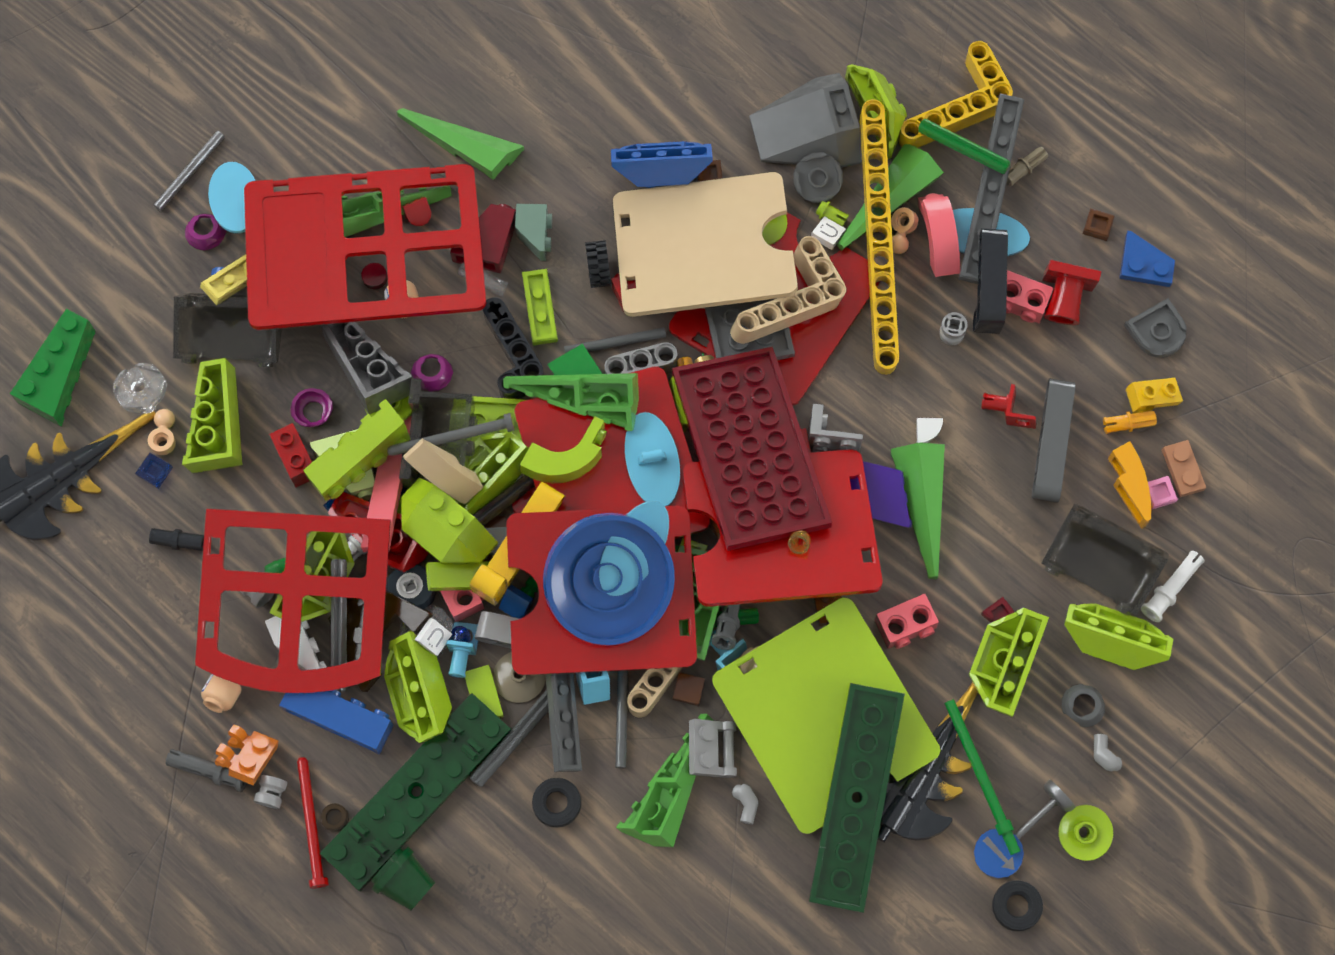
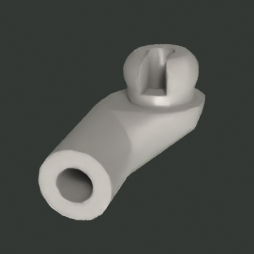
M1095 734V761L1107 771L1120 770L1122 760L1108 750V735Z
M746 784L736 785L732 791L733 797L740 800L744 806L740 821L753 825L758 807V799L750 786Z

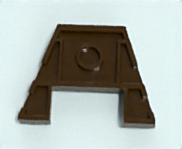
M386 590L383 633L398 616L413 632L419 633L433 614ZM347 598V662L358 660L361 656L364 601L360 598ZM330 615L329 618H328L330 624H331V615ZM381 676L358 684L360 690L368 692Z

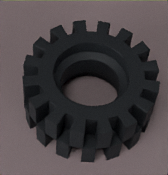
M606 240L585 242L590 287L611 286Z

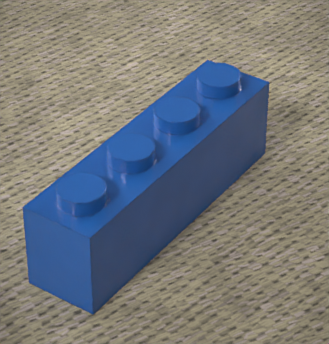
M337 690L313 693H285L279 704L285 712L379 755L394 727L392 721L389 720L390 715L378 709H375L374 712L365 709L366 704L354 698L347 701L341 698L342 694Z

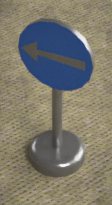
M1049 779L1044 785V790L1052 800L1014 834L1021 852L1010 855L1002 835L999 836L996 829H991L980 836L975 845L974 856L975 862L981 871L995 878L1009 877L1017 872L1022 865L1024 857L1023 846L1019 839L1056 804L1065 812H1070L1076 807L1053 781Z

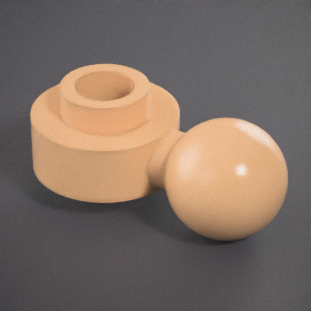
M905 207L897 209L891 218L892 227L897 231L896 235L892 236L893 253L903 254L907 251L909 241L906 235L912 233L918 225L917 214ZM909 218V223L905 226V220Z
M160 409L154 416V422L158 428L149 434L148 444L153 453L167 455L174 450L176 445L174 435L169 430L175 422V416L168 409ZM162 441H166V442H167L166 445H164V446H159V443H160V442H162Z

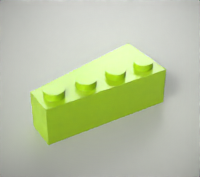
M226 358L200 362L195 389V406L191 411L190 418L192 422L190 433H187L186 456H183L182 465L192 473L242 465L235 367Z
M386 399L379 404L381 410L374 416L367 414L360 420L362 424L358 430L346 432L340 438L338 447L335 450L333 447L328 448L303 470L325 501H328L330 498L335 499L344 492L345 487L352 482L357 483L362 480L366 472L372 467L377 468L387 460V456H389L387 450L389 446L410 440L405 422Z

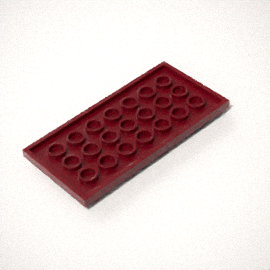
M773 346L672 368L675 385L727 551L831 528L832 520Z

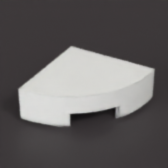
M917 418V443H929L941 430L943 418Z

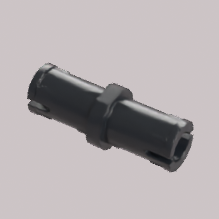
M152 528L149 534V543L169 546L174 550L186 548L203 551L204 535L184 533L181 529L169 531Z

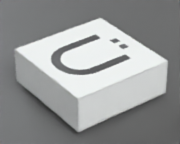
M824 216L813 230L811 236L832 250L846 229Z
M429 618L415 638V641L431 654L438 656L452 633L435 619Z

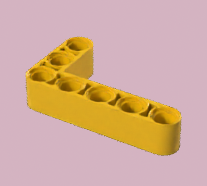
M983 41L973 42L968 48L965 61L966 67L979 90L904 121L899 135V144L902 147L905 144H910L919 148L935 141L919 133L918 127L923 119H927L955 133L995 116L998 102L996 95L1001 93L1012 96V87L987 43ZM973 55H979L982 58H975ZM984 75H990L993 79H988ZM977 104L982 106L983 108L978 109L975 108L973 105ZM951 114H958L960 118H954ZM912 132L916 136L910 137L906 135V133Z
M541 482L521 513L557 511L565 495L546 483ZM507 536L487 566L482 564L470 582L472 592L494 606L500 601L519 571L516 568H508Z

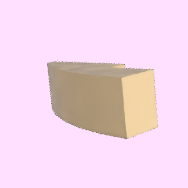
M423 438L403 455L404 459L425 478L463 504H466L484 488L475 472L460 465L454 455Z

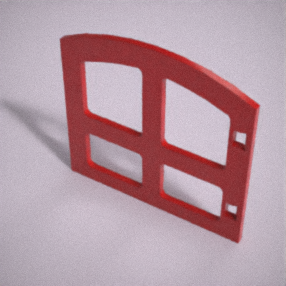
M206 509L195 666L239 685L283 693H313L336 690L381 676L391 520ZM248 527L285 530L287 532L285 570L282 573L226 570L224 568L227 528ZM316 531L367 535L368 553L365 577L351 578L306 574L305 560L308 533ZM212 537L220 538L219 554H210ZM224 591L277 593L282 595L283 604L277 668L273 669L255 665L219 651L221 597ZM305 596L360 598L364 601L361 656L358 660L321 669L301 670L299 668L302 604ZM206 621L214 622L213 638H204Z

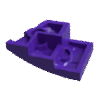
M863 461L872 518L911 528L912 520L909 519L908 498L907 493L904 491L903 471ZM850 479L851 490H860L859 479Z

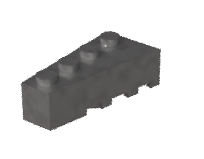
M356 322L321 325L327 344L368 414L380 410L379 404L384 399L391 405L416 393L412 376L407 371H404L391 356L389 357L375 340L372 341Z

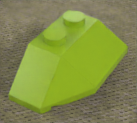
M852 64L848 65L845 78L861 110L864 103L871 99L878 100L884 105L887 158L890 159L898 143L903 122L907 117L903 104L898 103L895 88L892 83L888 84L884 75L873 69ZM875 111L866 112L870 118L878 117Z
M505 431L504 433L479 437L458 462L460 465L475 472L484 488L466 504L459 502L453 497L451 498L473 515L520 477V463L529 448L513 432Z
M418 478L401 497L402 531L441 563H482L499 544L472 514L436 485L422 478Z
M311 531L307 536L306 574L331 576V561L333 559H345L347 561L348 577L354 566V561L345 533ZM277 595L269 612L278 618H282V595ZM305 596L302 604L301 622L330 612L331 597Z
M1070 604L1068 607L1064 625L1082 653L1132 670L1169 660L1173 638L1164 635L1160 629L1150 622L1099 604Z
M1022 608L987 625L969 672V676L987 708L1013 717L1049 617Z
M409 631L389 642L388 649H390L386 661L384 678L399 728L414 737L419 743H423L443 733L452 705L437 656L431 654L415 641L417 635L413 631Z

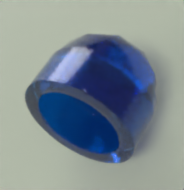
M456 626L451 630L452 635L449 640L470 643L471 637L466 627Z

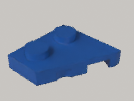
M1127 231L1119 279L1170 287L1173 280L1175 260L1132 231Z

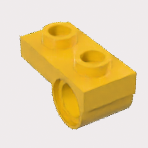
M1176 378L1132 382L1125 389L1133 413L1151 411L1158 407L1175 406L1183 402Z

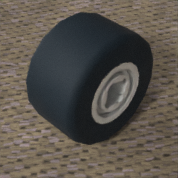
M417 564L406 572L394 569L388 577L387 591L425 610L433 603L436 591H428L426 569L423 566Z

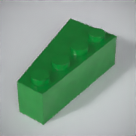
M66 308L10 392V395L19 405L62 427L65 419L63 417L65 410L70 405L75 382L77 383L80 377L81 365L86 360L96 332L88 319Z

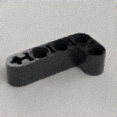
M985 228L980 230L977 306L973 316V333L1000 334L1005 324L1008 258L1007 230Z
M492 297L486 300V306L483 308L485 321L513 367L498 378L499 393L501 398L521 399L526 396L525 393L515 389L511 391L505 390L503 379L506 376H526L531 371L538 372V376L544 375L543 367L505 303L500 298ZM492 311L499 313L501 320L498 321L495 313ZM505 330H512L514 332L508 337L501 335ZM517 351L526 352L523 357L514 356Z

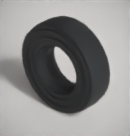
M547 779L536 788L533 794V811L543 824L555 828L564 827L572 823L580 812V793L577 787L567 779ZM554 792H560L567 798V807L560 813H553L546 806L548 796Z
M1013 880L1003 884L996 891L992 901V909L995 918L1003 927L1012 931H1025L1033 927L1041 918L1043 901L1040 893L1034 886L1025 881ZM1020 895L1026 899L1028 911L1025 915L1016 917L1008 911L1007 901L1011 896Z

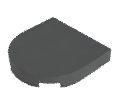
M1169 298L1131 318L1124 324L1139 348L1153 357L1162 358L1175 354L1180 350L1186 338V324Z

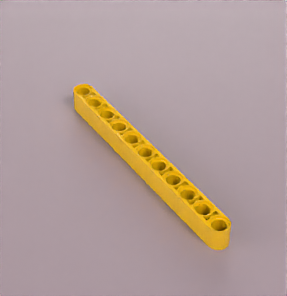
M871 99L862 106L860 132L873 361L877 372L887 375L895 370L899 362L885 109L880 101ZM875 111L878 117L870 118L866 112ZM869 135H876L880 141L874 143L869 141L867 137ZM877 159L881 162V165L873 167L870 165L869 160ZM878 183L883 189L881 191H874L870 185ZM881 208L884 214L876 216L872 213L871 209ZM881 232L885 235L886 239L878 241L873 237V233ZM878 256L884 257L887 260V264L878 265L875 263L874 258ZM884 281L889 288L884 291L879 290L875 283ZM879 306H886L890 310V314L881 315L878 313L877 308ZM880 331H887L891 334L892 338L887 341L882 340L878 333ZM885 355L891 357L893 364L889 366L883 365L880 362V357Z

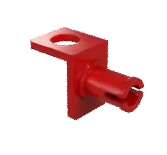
M1011 384L1010 393L1007 396L983 394V410L1004 412L1006 425L1036 429L1035 416L1013 413L1016 398L1015 384Z

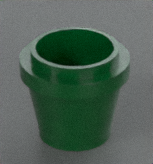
M400 847L371 880L375 884L372 890L376 894L381 893L411 911L435 884V881L413 855L414 851L410 847H407L405 850Z

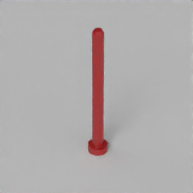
M301 757L297 761L313 878L309 880L310 889H317L328 886L329 882L328 878L323 876L308 760L305 757Z

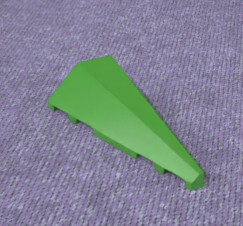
M404 108L397 111L398 117L453 156H460L492 180L495 179L506 165L510 166L524 150V146Z
M910 144L903 145L888 168L891 215L938 180L944 173L929 153ZM877 184L874 191H881L883 188L880 184ZM865 203L836 244L841 251L866 234ZM881 208L871 209L872 213L876 216L884 214Z
M449 185L428 190L424 187L419 188V192L408 194L401 190V206L423 196L427 198L430 205L452 196L451 188ZM381 192L366 193L363 196L349 199L348 196H342L344 237L384 222Z
M638 373L506 376L503 379L504 388H512L524 392L527 396H535L547 400V403L584 416H596L604 420V423H613L624 427L627 431L634 430L639 401Z
M915 443L891 449V457L896 469L903 471L904 491L907 493L908 513L920 546V553L926 566L928 579H937L939 572L945 444Z
M700 714L698 717L702 720L713 721L708 714ZM686 733L682 738L685 743L676 754L673 752L670 754L647 785L649 790L640 803L635 801L631 806L633 812L625 823L619 822L616 828L620 832L652 846L674 847L696 775H689V733Z

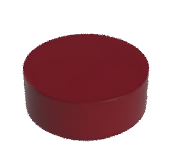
M379 263L366 265L361 273L363 283L369 289H380L388 280L386 269Z

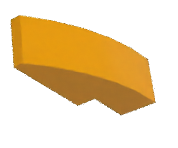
M1129 441L1113 450L1108 460L1119 475L1113 486L1142 529L1151 520L1150 490L1141 460Z

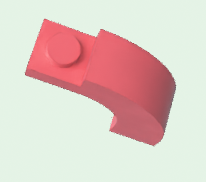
M931 193L925 197H918V207L924 218L928 233L930 266L935 277L960 274L958 235L948 196L944 197L943 194Z

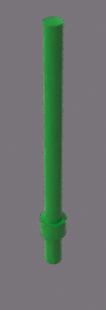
M955 700L947 701L944 704L997 823L995 828L998 835H1002L1010 855L1017 854L1021 850L1012 832L1014 830L1010 819H1006Z

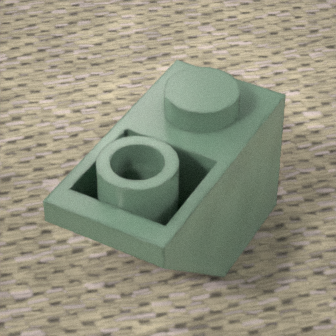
M516 204L515 229L517 238L541 261H546V252H551V237H547V230L552 229L553 222L552 214H548L547 204Z

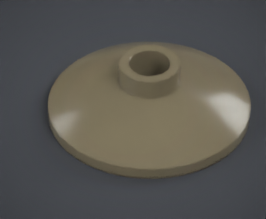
M512 652L504 655L494 668L493 680L496 690L501 697L509 702H529L539 696L545 687L546 674L524 675L521 679L514 677Z

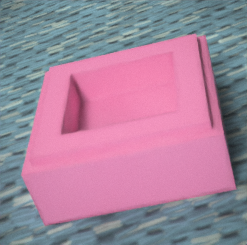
M1169 476L1148 482L1151 510L1177 502L1178 499Z

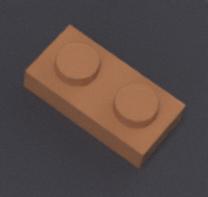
M1188 440L1162 448L1163 456L1179 498L1206 489Z

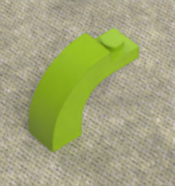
M595 416L580 443L568 451L553 452L532 442L520 463L521 473L535 480L547 483H563L583 476L602 457L601 447L599 446L602 444L607 433L604 420Z

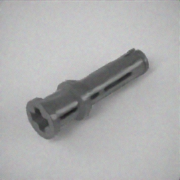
M740 604L725 605L722 614L717 617V631L712 637V644L716 648L731 650L735 647V632L740 627L738 618Z
M171 749L166 757V766L212 779L216 785L225 784L236 788L238 792H243L247 785L246 782L229 776V768L215 765V762L185 754L175 749Z

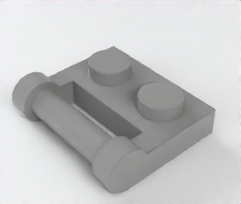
M702 719L689 720V775L722 778L737 777V768L734 767L735 722ZM718 732H723V767H718Z

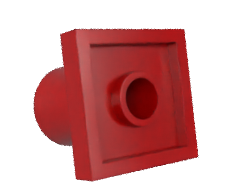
M1050 260L1044 271L1042 281L1055 283V287L1044 318L1059 324L1079 325L1083 290L1091 292L1094 290L1100 280L1101 271Z

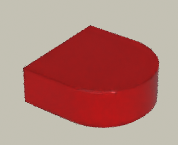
M424 196L401 206L407 221L415 226H423L431 218V209L427 198Z

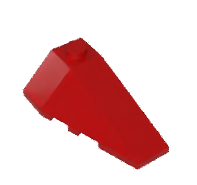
M343 492L334 500L328 514L330 516L367 518L370 502ZM397 513L388 555V566L401 572H406L424 561L429 552L402 531V514ZM350 534L362 544L363 534Z

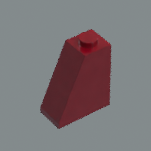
M490 204L479 217L483 270L500 274L502 272L516 221V209L509 205ZM451 248L452 262L465 265L463 249Z

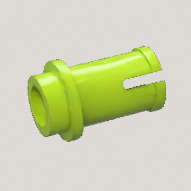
M822 201L815 213L819 216V219L825 216L843 227L849 214L831 206L829 201L827 203Z

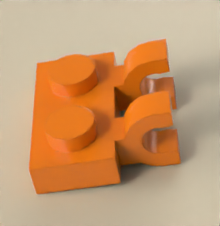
M234 724L229 730L228 735L231 738L228 741V746L221 743L216 750L218 757L215 760V765L229 768V776L254 785L277 750L279 741L256 731L249 736L243 728ZM230 747L240 748L242 750L238 755H236Z

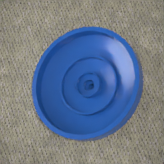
M619 513L592 515L577 521L567 528L553 544L546 559L543 573L544 594L555 618L576 637L599 645L626 643L648 632L665 613L672 598L675 581L673 561L661 537L643 522ZM610 537L625 538L640 548L648 564V575L643 581L642 568L637 557L628 548L617 543L608 542ZM606 546H616L626 550L637 564L639 571L638 585L623 595L612 596L607 594L616 591L620 587L623 575L620 568L613 563L600 564ZM605 565H613L619 570L620 581L614 589L603 590L599 578L600 568Z

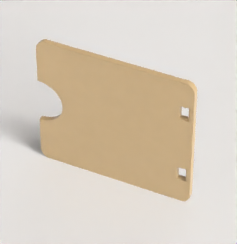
M769 172L692 182L686 185H669L623 191L613 197L622 306L626 315L635 317L784 298L796 294L798 285L793 250L775 249L768 245L762 236L765 226L772 219L787 214L783 179L779 173ZM621 218H630V226L622 227ZM627 280H636V288L628 290Z

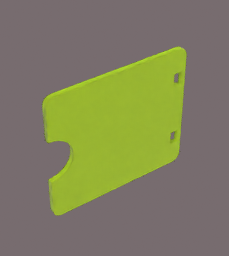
M840 598L718 670L713 675L712 682L796 827L802 833L810 834L823 826L850 683L905 694L890 774L897 782L935 760L940 754L938 742L854 602L849 598ZM826 616L829 624L815 631L811 623ZM754 658L757 667L743 674L738 667Z

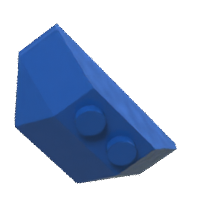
M697 142L645 143L624 146L620 149H611L612 167L637 187L654 188L656 186L689 184L713 161L711 144L702 145Z

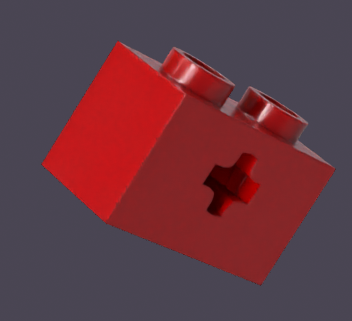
M291 423L270 433L269 435L294 486L297 488L309 482L303 470L312 463V460L294 424Z

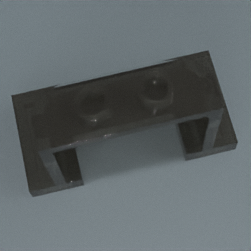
M411 378L408 403L412 410L409 441L478 425V418L474 416L475 401L472 394L427 392L422 379ZM472 437L436 445L454 455L459 464L466 468L469 466V458L473 457L475 452V442L471 441ZM403 453L399 479L407 491L418 478L425 477L404 459L403 455L406 453Z

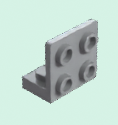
M813 404L808 433L810 450L812 452L853 449L860 452L863 435L826 430L828 414H823L824 405Z

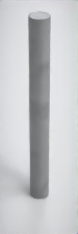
M215 132L154 203V206L159 211L165 208L225 138L221 132Z

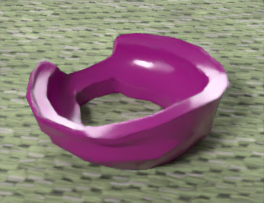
M212 214L194 216L185 228V238L188 243L194 248L203 251L217 247L224 240L227 233ZM200 218L211 219L213 229L210 233L199 235L194 231V226Z
M429 354L419 357L413 364L410 373L414 384L423 391L434 392L441 390L449 384L453 375V369L449 361L443 356ZM426 359H438L441 369L437 375L427 377L422 374L421 367Z
M315 388L304 389L293 398L290 406L291 416L296 423L304 427L322 425L331 415L333 401L323 390ZM311 402L319 403L323 407L322 419L317 422H309L303 415L304 407Z

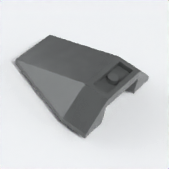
M840 73L814 78L749 116L761 162L797 165L807 155L825 153L832 156L840 164L841 168L862 163L860 126L847 82Z

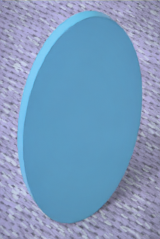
M237 162L224 163L215 170L210 180L208 192L210 207L216 221L222 228L231 233L245 232L244 187L247 183L255 181L251 172Z
M974 208L953 210L959 252L961 253L965 252ZM1000 213L996 229L1008 231V256L1023 251L1030 241L1029 232L1017 220Z
M647 412L639 413L636 415L634 430L627 431L625 437V460L629 477L636 492L644 502L657 501L664 506H669L676 497L680 482V463L677 448L670 431L657 416Z
M657 501L644 502L627 514V516L633 517L652 528L666 543L669 531V515L663 504ZM610 537L608 542L620 544L634 553L642 568L643 581L649 572L647 560L643 552L637 545L625 538ZM606 546L600 564L613 563L620 568L623 575L620 587L616 591L607 594L612 596L623 595L638 585L639 571L637 564L626 550L616 546ZM605 565L600 568L599 578L602 589L608 591L618 585L620 573L615 566Z

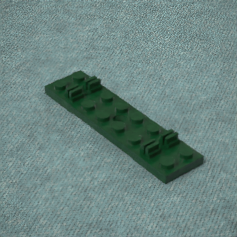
M853 683L849 685L809 902L864 913L905 696L904 693ZM854 792L862 794V800L858 803L852 800Z
M471 693L448 717L443 733L427 740L320 854L361 892L400 847H403L511 731V728ZM415 787L422 789V793L418 797L412 795V790Z

